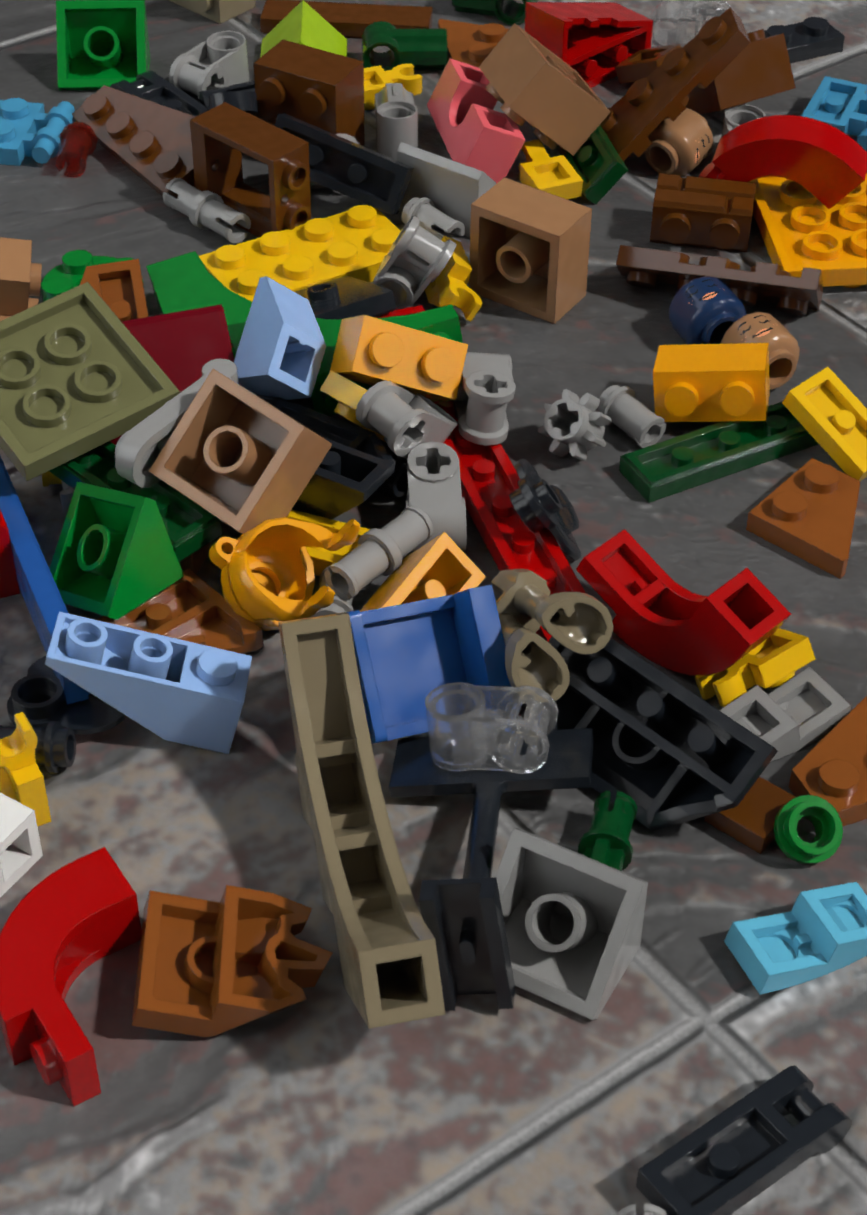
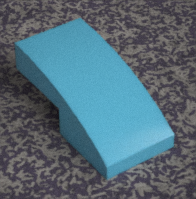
M857 882L802 891L789 912L733 922L724 942L759 995L799 985L827 975L867 956V895Z

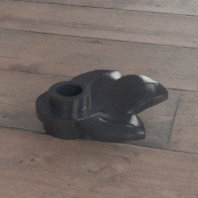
M520 459L514 465L520 478L518 481L519 488L509 494L516 512L533 533L536 534L545 527L550 530L561 548L570 557L578 560L581 558V551L571 532L579 528V520L573 505L561 489L554 485H549L544 479L541 480L536 469L526 459Z
M46 656L34 662L28 668L27 676L14 684L7 701L8 717L15 726L14 714L23 712L32 727H47L50 721H60L63 727L73 728L75 735H89L114 728L125 719L123 713L93 694H88L89 699L67 705L59 678L55 676L52 668L45 665Z

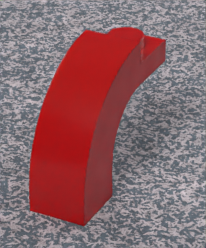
M795 115L767 116L741 124L721 137L712 162L704 168L698 177L749 182L767 176L787 178L805 187L822 204L831 209L865 181L867 174V151L850 136L825 122Z
M626 529L586 555L576 568L577 572L617 614L612 620L613 632L645 658L666 669L682 674L711 675L726 670L774 634L791 615L748 568H745L709 596H702L683 588L653 560Z
M105 847L61 867L37 884L19 902L0 933V1023L7 1051L14 1066L33 1057L44 1082L49 1086L59 1081L74 1107L101 1094V1087L94 1049L64 1001L67 992L75 979L86 968L96 961L141 940L142 932L137 895Z

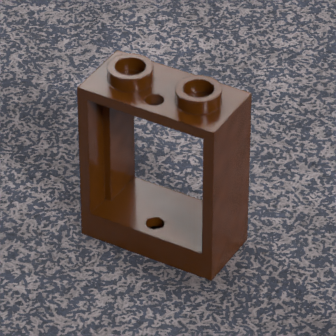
M227 102L190 119L195 188L202 192H214L221 196L225 205L249 216L251 221L250 229L238 223L234 225L257 237H261L263 234L271 231L292 230L295 226L305 224L308 220H311L309 142ZM241 152L268 165L270 196L243 183Z

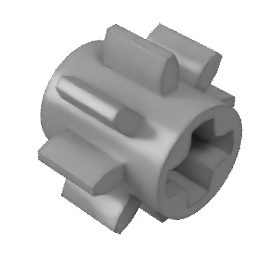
M564 389L562 399L555 401L553 404L545 403L543 405L546 414L544 425L538 428V433L548 438H554L549 448L551 453L563 458L570 452L573 457L586 461L588 450L595 448L597 445L601 447L606 446V442L603 439L605 425H608L612 420L611 417L601 412H595L600 403L599 398L586 392L579 399L577 394Z

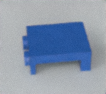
M492 584L466 589L442 597L362 612L360 610L346 612L350 616L359 680L372 744L520 712L516 692L509 683L506 673V646Z

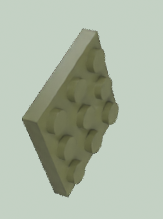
M88 282L0 321V447L26 481L123 435L180 393L178 388Z

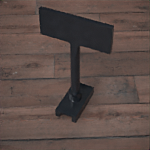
M592 728L398 739L389 784L391 798L475 794L463 879L422 880L419 897L422 918L435 937L445 1011H455L457 995L496 994L499 1009H513L515 983L497 877H491L501 796L506 792L591 788L594 742Z

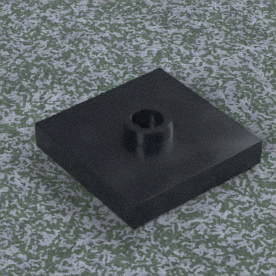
M348 275L295 291V293L309 300L315 318L345 319L360 315L376 317L392 312L396 308L393 290Z

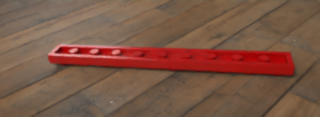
M422 305L393 310L374 318L410 315L425 310ZM454 401L434 402L457 422ZM457 424L444 441V444L452 447L457 452L460 465L462 497L465 498L466 509L499 571L507 569L531 570L547 581V587L551 591L550 595L561 592L586 593L550 530L545 527L536 534L533 533L516 512L509 494L519 488L518 481L520 478L501 443L485 446L469 442L460 435ZM542 626L536 632L547 642L552 637Z

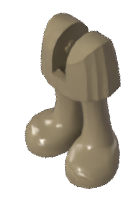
M507 569L500 571L491 582L503 593L496 600V605L506 646L505 667L509 683L516 693L525 700L535 704H549L565 694L569 685L570 674L568 666L560 653L544 638L536 634L539 627L542 626L546 632L568 649L580 654H593L603 649L611 639L613 631L611 614L603 603L587 593L561 592L550 595L551 591L547 587V581L531 570Z

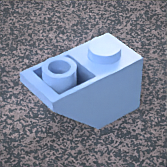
M267 276L260 277L233 362L237 367L238 384L262 396L280 397L285 400L311 398L326 349V343L308 299Z

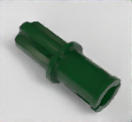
M605 791L595 799L590 829L581 837L578 844V853L622 871L628 867L632 860L633 848L629 838L638 807L629 795L617 791L613 810L608 811L611 792Z

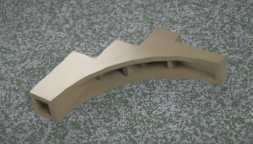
M344 612L278 622L297 750L295 760L303 817L314 832L322 896L324 902L334 915L344 987L369 1029L446 1015L435 937L424 922L412 895L400 860L383 797L366 719L349 613Z

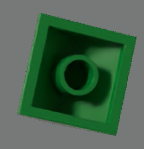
M145 0L56 1L59 90H99L104 85L110 87L112 84L122 80L128 82L136 81L137 75L149 71L150 48Z
M77 481L49 569L65 604L118 620L184 577L155 500Z

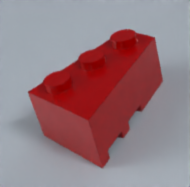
M526 2L525 31L577 71L590 88L617 76L615 67L637 51L651 48L653 20L616 2Z

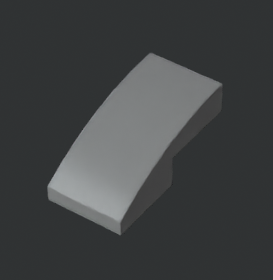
M809 666L771 693L767 694L757 685L719 711L775 747L778 752L771 760L774 761L795 753L824 738L851 712V705Z

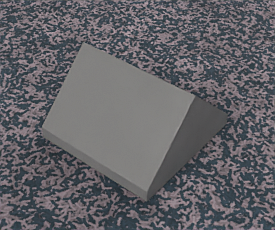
M401 142L397 150V161L413 167L414 170L399 211L402 212L405 205L412 198L418 197L421 199L422 197H427L434 202L436 209L454 220L462 222L465 226L464 236L470 238L471 204L497 183L481 170Z
M513 828L495 877H497L515 986L591 1020H595L600 1015L640 948L648 882L527 831Z

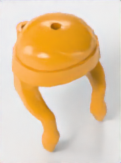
M281 517L264 520L242 534L237 540L230 537H221L209 549V558L213 564L222 570L220 581L225 601L236 614L256 623L265 631L279 630L278 622L313 616L321 608L328 607L334 602L335 591L329 586H322L312 595L315 584L314 566L305 546L321 547L329 551L339 550L346 545L354 543L360 530V524L355 519H351L340 531L332 533L325 527L312 522Z

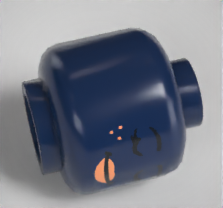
M709 276L693 279L683 285L675 294L669 307L670 322L686 344H721L729 327L736 320L747 315L743 303L731 289L718 278Z

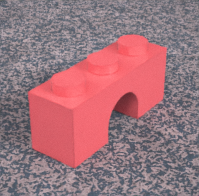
M450 58L428 101V110L451 159L483 171L498 183L504 177L506 178L525 142V138L517 123L506 114L493 110L498 100L485 88L489 81L478 67Z

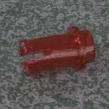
M74 122L63 128L60 134L62 147L56 158V167L59 172L64 168L65 162H67L64 175L71 178L83 175L86 170L88 156L94 152L97 146V137L93 129L84 122Z

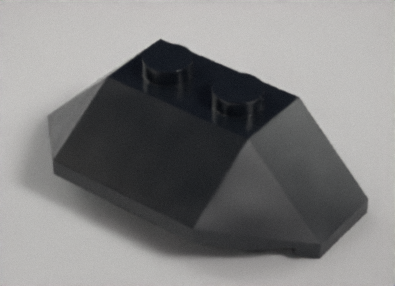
M257 395L332 443L331 448L293 506V510L333 519L365 502L395 472V461L391 456H388L384 445L374 432L280 397Z
M553 637L548 641L566 662L570 681L565 694L558 700L549 704H540L544 729L592 728L594 742L591 787L600 794L610 791V801L612 803H615L617 791L629 795L638 807L636 820L651 831L737 807L778 752L775 747L612 638L603 649L593 654L574 652L563 646Z

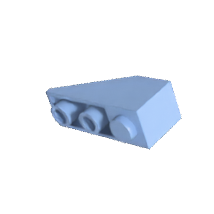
M59 611L45 665L164 740L229 754L244 704L252 656Z

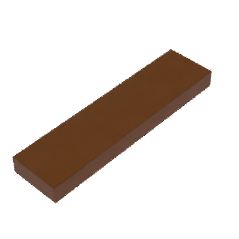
M266 0L260 18L261 32L268 34L301 1ZM305 1L339 33L348 38H362L366 27L373 22L379 21L389 22L396 29H431L432 7Z

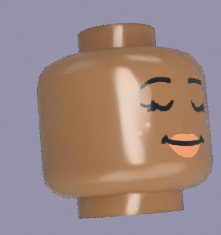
M686 108L674 122L670 118L664 119L651 132L648 138L653 143L647 148L645 155L649 165L656 172L686 176L711 153L714 143L712 131L703 116L692 109Z
M755 312L744 315L729 327L721 341V344L769 343L770 389H776L786 384L796 371L800 353L797 340L769 313Z

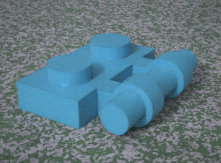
M825 76L801 116L825 122L838 128L845 134L857 136L856 142L867 151V85Z
M21 98L0 100V164L20 166L25 156L32 157L40 164H45L50 158L57 156L63 145L62 137L68 135L74 125V106L67 101H62L58 106L51 108L48 113H45L44 103L27 102Z

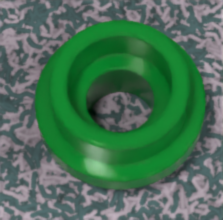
M802 795L789 800L780 808L774 822V835L779 848L787 857L798 863L815 864L827 860L837 851L842 841L843 826L838 812L828 801L814 795ZM801 818L809 820L815 827V837L811 843L802 840L797 833V824Z

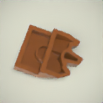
M226 885L220 902L150 890L143 913L132 1026L199 1037H212L306 1000L302 988L315 987L333 954L331 951L295 937V935L302 932L312 908L271 892Z

